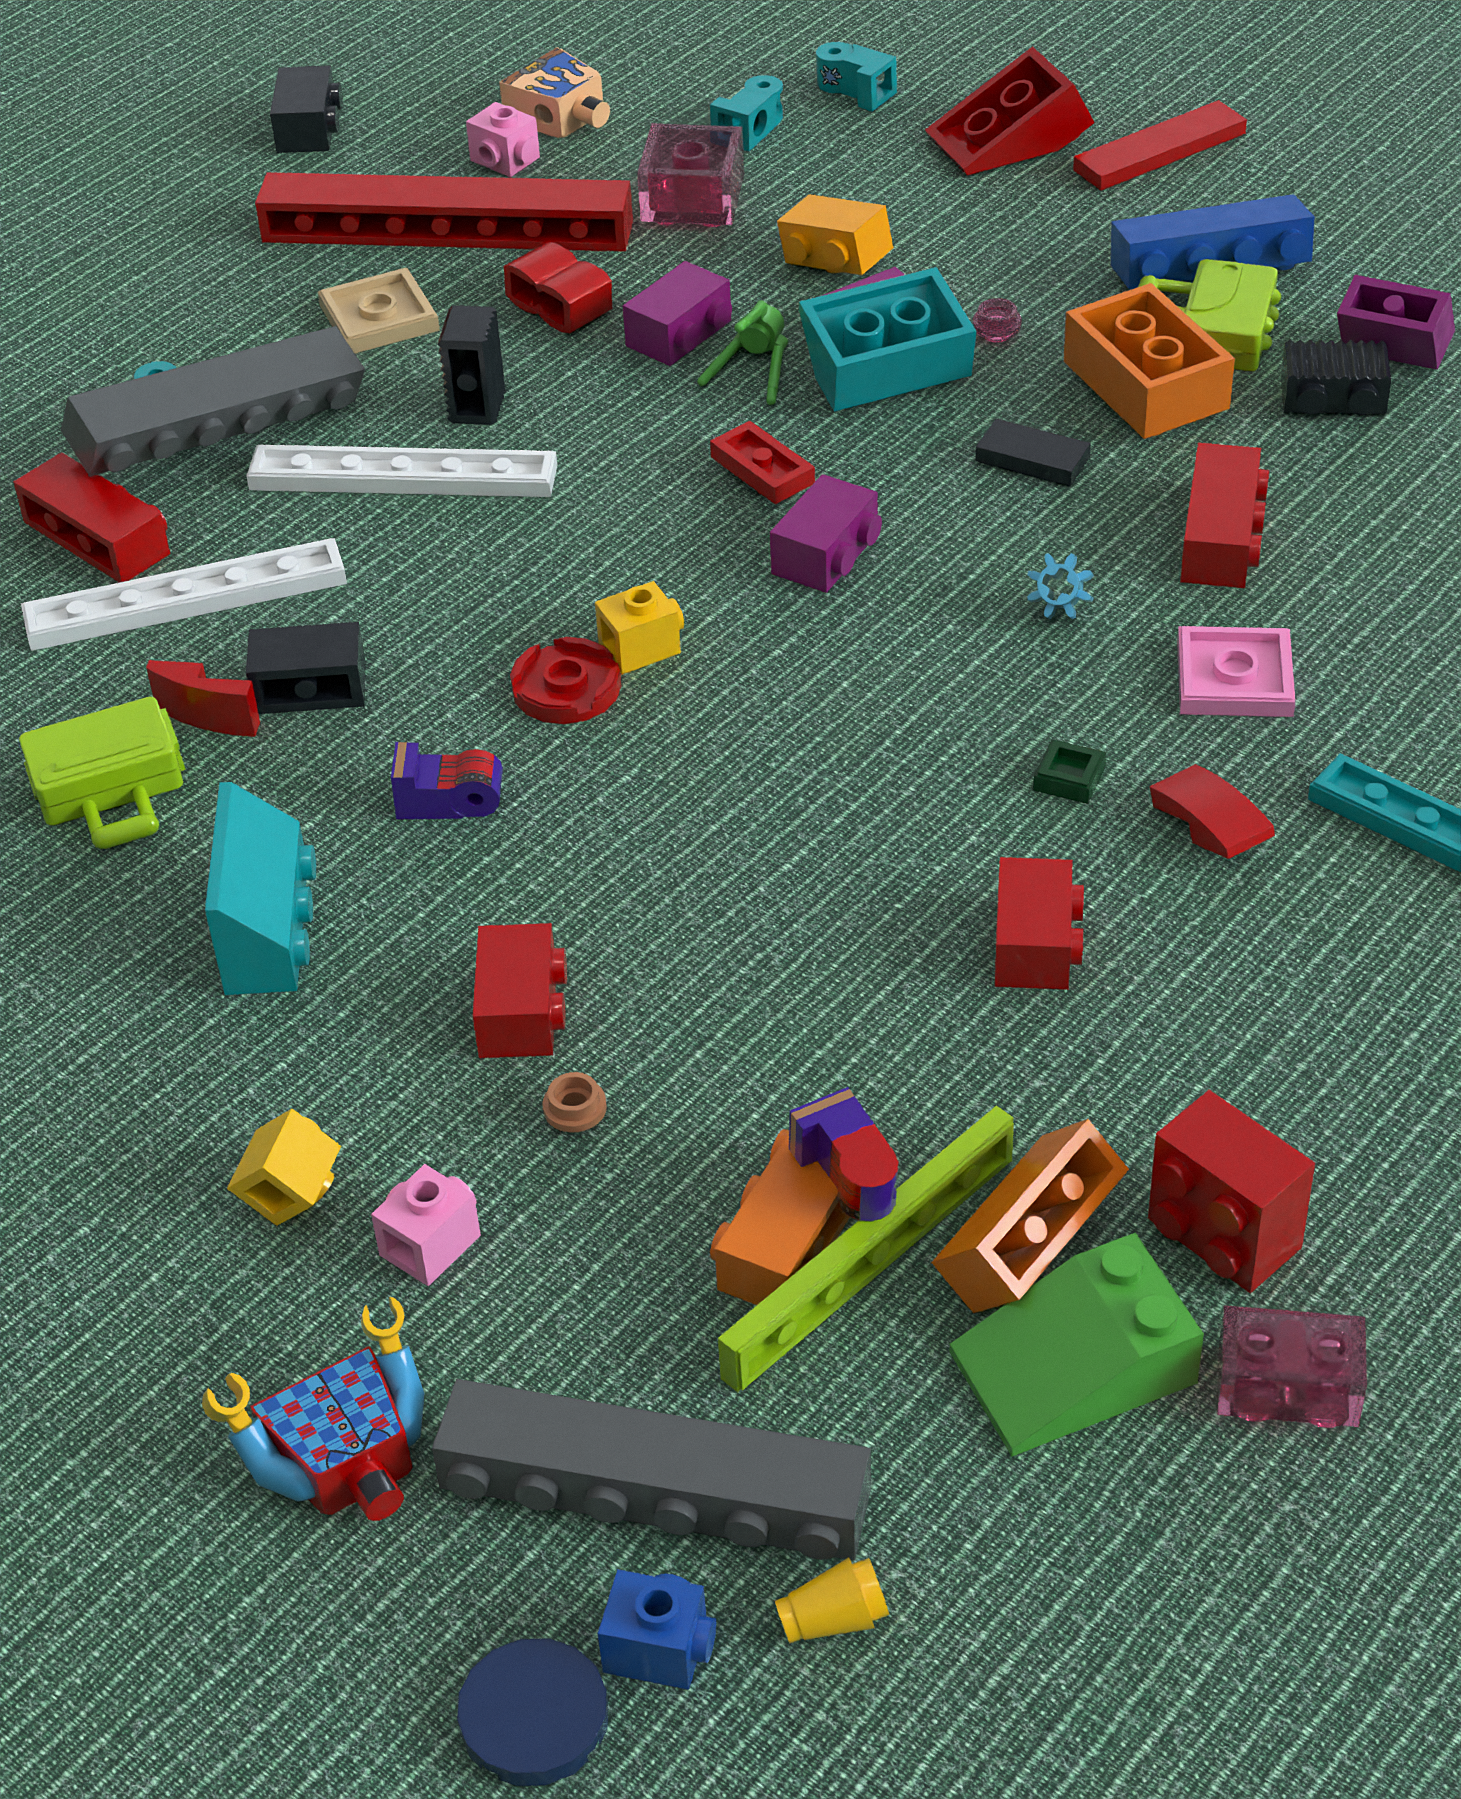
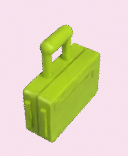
M1203 259L1198 264L1193 283L1159 279L1151 275H1146L1140 280L1138 287L1152 283L1160 291L1189 294L1186 307H1177L1235 358L1234 369L1257 370L1262 351L1268 350L1272 345V339L1267 333L1272 331L1274 322L1279 318V310L1274 305L1278 304L1281 300V293L1276 289L1278 271L1274 267Z
M145 697L25 732L19 737L25 758L26 772L35 800L39 802L46 824L57 825L85 816L91 834V842L99 849H108L156 833L159 829V821L155 816L149 797L178 789L183 785L181 771L186 769L179 751L180 746L166 708L160 709L154 697ZM131 802L136 803L139 812L138 816L103 826L99 812Z

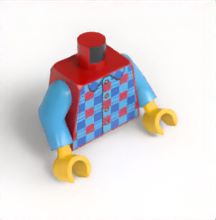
M389 1297L390 1309L395 1316V1324L391 1328L381 1330L373 1326L370 1321L367 1305H365L361 1317V1326L365 1335L379 1342L382 1353L375 1356L371 1347L368 1346L251 1405L252 1419H250L244 1409L250 1398V1389L247 1382L241 1376L229 1373L225 1378L229 1389L233 1391L237 1399L236 1406L232 1408L221 1406L216 1401L212 1391L207 1388L202 1399V1407L205 1414L212 1420L229 1424L232 1431L229 1433L228 1438L259 1486L298 1502L309 1500L321 1514L332 1515L357 1502L369 1520L378 1521L389 1517L401 1506L404 1495L395 1481L407 1476L413 1468L409 1447L421 1437L424 1391L409 1345L402 1346L398 1333L404 1321V1310L400 1302L395 1298Z

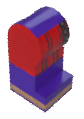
M395 742L391 784L396 819H463L464 817H485L494 813L499 807L503 773L501 761L494 754L485 750H466L459 755L420 754L418 743Z
M849 1087L790 1110V1152L801 1167L816 1161L819 1162L836 1188H838V1202L841 1209L848 1216L859 1221H875L890 1214L896 1205L897 1191L894 1186L898 1176V1159Z

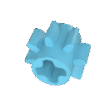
M1049 553L1045 554L1047 567L1041 573L1028 571L1027 575L1034 581H1037L1038 590L1030 593L1027 598L1030 602H1038L1043 599L1048 602L1044 610V616L1048 619L1055 615L1057 608L1065 609L1066 614L1071 619L1076 618L1074 605L1080 599L1085 602L1093 601V597L1083 591V582L1089 581L1094 575L1090 570L1077 574L1073 570L1077 563V556L1072 553L1066 558L1064 564H1056L1055 559ZM1064 572L1068 573L1067 581L1074 586L1070 595L1061 593L1057 601L1053 600L1054 592L1047 587L1051 578L1060 580Z

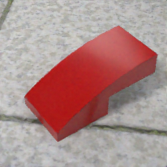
M148 661L146 669L152 695L156 698L160 709L166 708L169 717L182 723L217 733L247 737L256 736L260 725V718L252 681L206 678L203 663Z
M1194 764L1149 786L1154 808L1188 822L1193 844L1227 859L1275 836L1273 824L1246 796L1221 777L1199 765Z

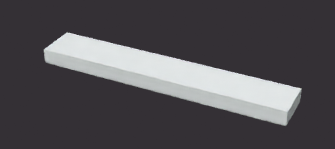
M256 445L246 477L249 490L551 497L557 470V458L555 451Z
M335 538L24 602L21 604L27 638L30 649L33 651L347 584Z

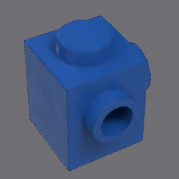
M617 1569L598 1631L603 1673L689 1690L697 1662L708 1663L710 1660L716 1635V1618L706 1616L704 1586L691 1584L686 1579L673 1574L649 1576Z

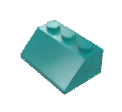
M937 267L799 301V313L815 379L833 411L972 376L977 331Z
M232 782L219 783L205 905L206 918L224 994L237 995L297 991L299 966H308L310 960L308 932L306 929L302 930L303 923L312 922L313 920L312 892L309 886L306 887V881L316 879L315 849L313 845H304L298 820Z

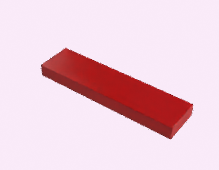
M1218 100L1074 156L1073 170L1099 190H1104L1239 137L1246 133L1247 119Z

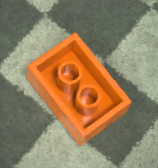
M1152 283L1066 312L1064 362L1143 439L1160 435L1163 432L1230 409L1235 358Z

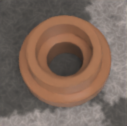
M579 1072L565 1073L555 1078L549 1085L542 1104L547 1122L554 1128L564 1132H582L596 1126L603 1119L607 1109L606 1096L603 1089L592 1077Z

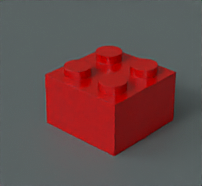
M1208 1090L1156 1133L1148 1219L1154 1223L1156 1228L1165 1237L1175 1241L1178 1240L1204 1259L1211 1270L1223 1278H1230L1251 1294L1302 1249L1315 1162L1217 1094Z

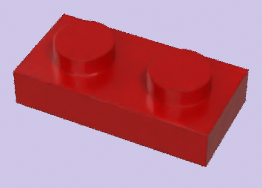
M751 421L710 441L712 459L775 505L808 488L815 482V467Z

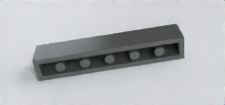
M333 326L69 396L67 398L61 432L89 476L108 471L118 472L130 465L150 459H164L176 452L196 446H210L221 439L235 435L256 433L267 426L289 420L299 421L310 414L331 408H344L350 403L355 402L365 368L339 329Z
M456 1379L432 1446L439 1488L451 1490L461 1497L478 1499L486 1496L519 1502L533 1510L546 1511L555 1508L588 1514L596 1520L607 1523L624 1520L658 1526L660 1529L676 1535H686L693 1532L727 1538L733 1543L745 1547H758L761 1545L796 1550L805 1556L821 1560L833 1557L847 1559L849 1557L850 1560L855 1561L871 1492V1448L461 1379Z

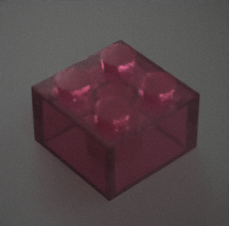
M651 123L637 172L640 220L643 222H656L661 225H672L675 223L702 224L707 227L732 225L744 178L742 127Z

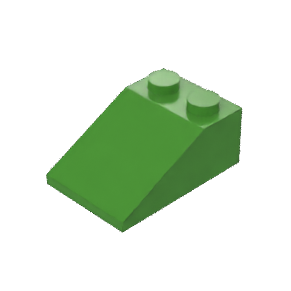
M1136 1233L1073 1256L1032 1285L1020 1300L1005 1304L950 1343L949 1352L1010 1455L1013 1457L1197 1384L1204 1333Z

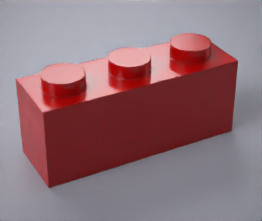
M1198 442L1184 536L1180 582L1245 588L1247 568L1259 567L1262 535L1254 534H1262L1270 471L1259 469L1261 448Z
M62 452L13 481L24 523L119 583L129 581L170 555L166 536L167 522L156 506L146 504L128 493L123 486L113 484L99 474L89 476L82 464Z

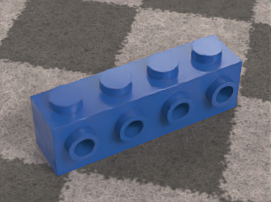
M1292 194L1111 221V267L1128 289L1137 288L1140 280L1146 275L1159 279L1193 283L1198 264L1203 259L1269 266L1277 270H1287L1294 267L1295 264L1312 261L1315 216Z

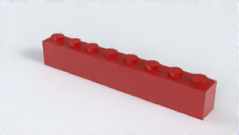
M267 172L255 201L263 243L535 249L544 243L551 242L567 250L626 252L633 223L631 184L627 180Z

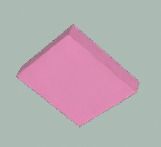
M1178 626L1177 650L1180 714L1294 717L1295 690L1290 629Z

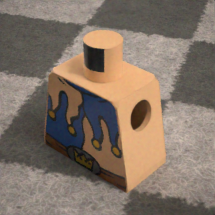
M558 47L499 82L502 104L536 117L537 132L553 137H566L585 124L600 128L607 122L610 115L609 104L603 101L600 74Z

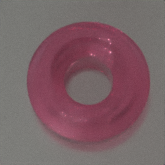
M988 299L979 305L978 311L973 316V326L977 331L976 333L990 342L1006 341L1021 330L1022 318L1017 312L1016 305L1007 299Z

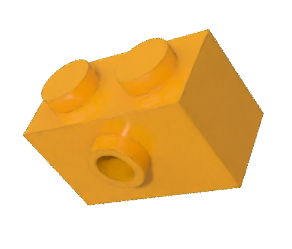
M809 194L777 220L785 263L825 269L828 273L844 272L863 275L893 249L886 205Z

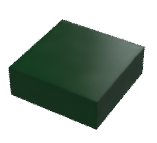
M1052 739L1034 774L1033 791L1088 804L1106 767L1107 752Z

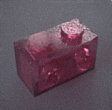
M1224 1305L1218 1346L1217 1415L1235 1416L1253 1422L1271 1419L1312 1423L1324 1428L1340 1425L1359 1427L1367 1388L1366 1322L1364 1316Z

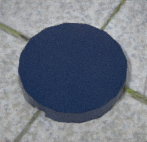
M550 1638L520 1639L492 1650L469 1672L458 1698L457 1722L460 1735L469 1757L481 1769L483 1765L488 1771L496 1773L498 1780L515 1786L548 1785L575 1774L588 1762L587 1755L595 1749L598 1741L600 1746L608 1727L606 1687L596 1665L576 1647Z

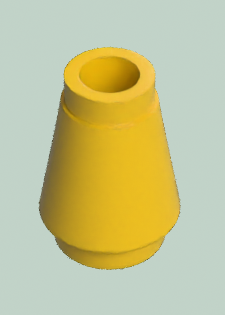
M848 1557L788 1593V1596L775 1600L789 1644L801 1639L809 1640L875 1629L874 1620L890 1615L869 1558L852 1564Z

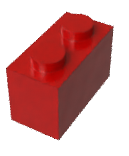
M1000 857L995 987L1069 989L1070 965H1082L1083 928H1071V921H1083L1084 885L1072 884L1073 860Z
M552 923L478 926L473 1023L479 1058L553 1056L554 1030H565L564 993H556V985L567 984V959L565 948H554Z

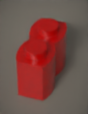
M544 243L504 265L506 296L520 309L532 314L538 313L547 324L560 332L571 333L612 309V280L608 274L592 263L577 261L572 252L556 243Z

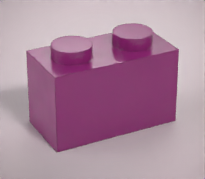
M687 261L682 262L622 305L626 347L671 366L732 321L730 280Z
M1354 275L1337 312L1340 337L1345 344L1350 340L1354 343L1362 340L1366 344L1371 340L1376 344L1383 340L1387 344L1389 360L1438 370L1455 332L1451 293L1360 275Z
M822 474L770 531L771 574L827 593L842 575L845 576L851 571L856 558L867 546H872L878 539L882 527V518L878 515V492Z

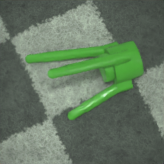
M758 301L749 313L735 324L736 336L698 378V385L705 386L741 347L755 354L771 350L772 356L766 402L769 405H774L778 393L783 351L788 345V339L781 335L785 326L781 313L775 307L766 304V302Z

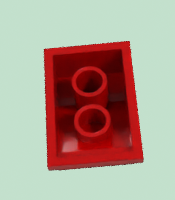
M1032 46L926 128L925 131L932 141L966 175H971L1059 151L1068 143L1076 140L1082 132L1095 122L1074 83Z

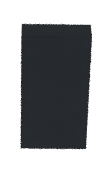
M995 419L976 446L975 461L1071 486L1090 458L1091 443Z

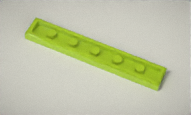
M995 1106L896 1189V1205L890 1214L875 1221L858 1220L718 1337L721 1380L737 1393L740 1390H744L1012 1161L1014 1117L998 1106Z

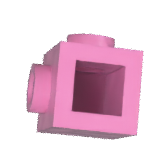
M494 102L466 121L470 161L512 177L540 158L536 117L520 112L514 107Z
M426 1164L406 1182L397 1184L390 1191L385 1202L371 1214L379 1256L426 1286L434 1282L481 1236L476 1198L472 1190L459 1178L454 1176L447 1178Z

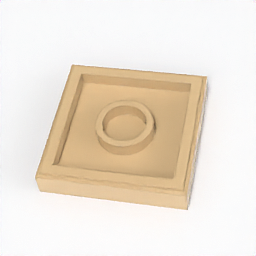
M408 268L398 269L318 291L319 304L332 327L336 326L354 353L440 331L437 314Z

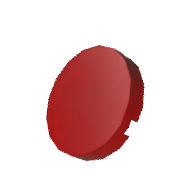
M575 637L553 639V646L541 649L539 643L528 648L515 660L510 673L515 704L526 715L542 722L570 724L587 721L604 713L617 700L621 689L620 668L618 663L613 660V653L605 646L589 639Z

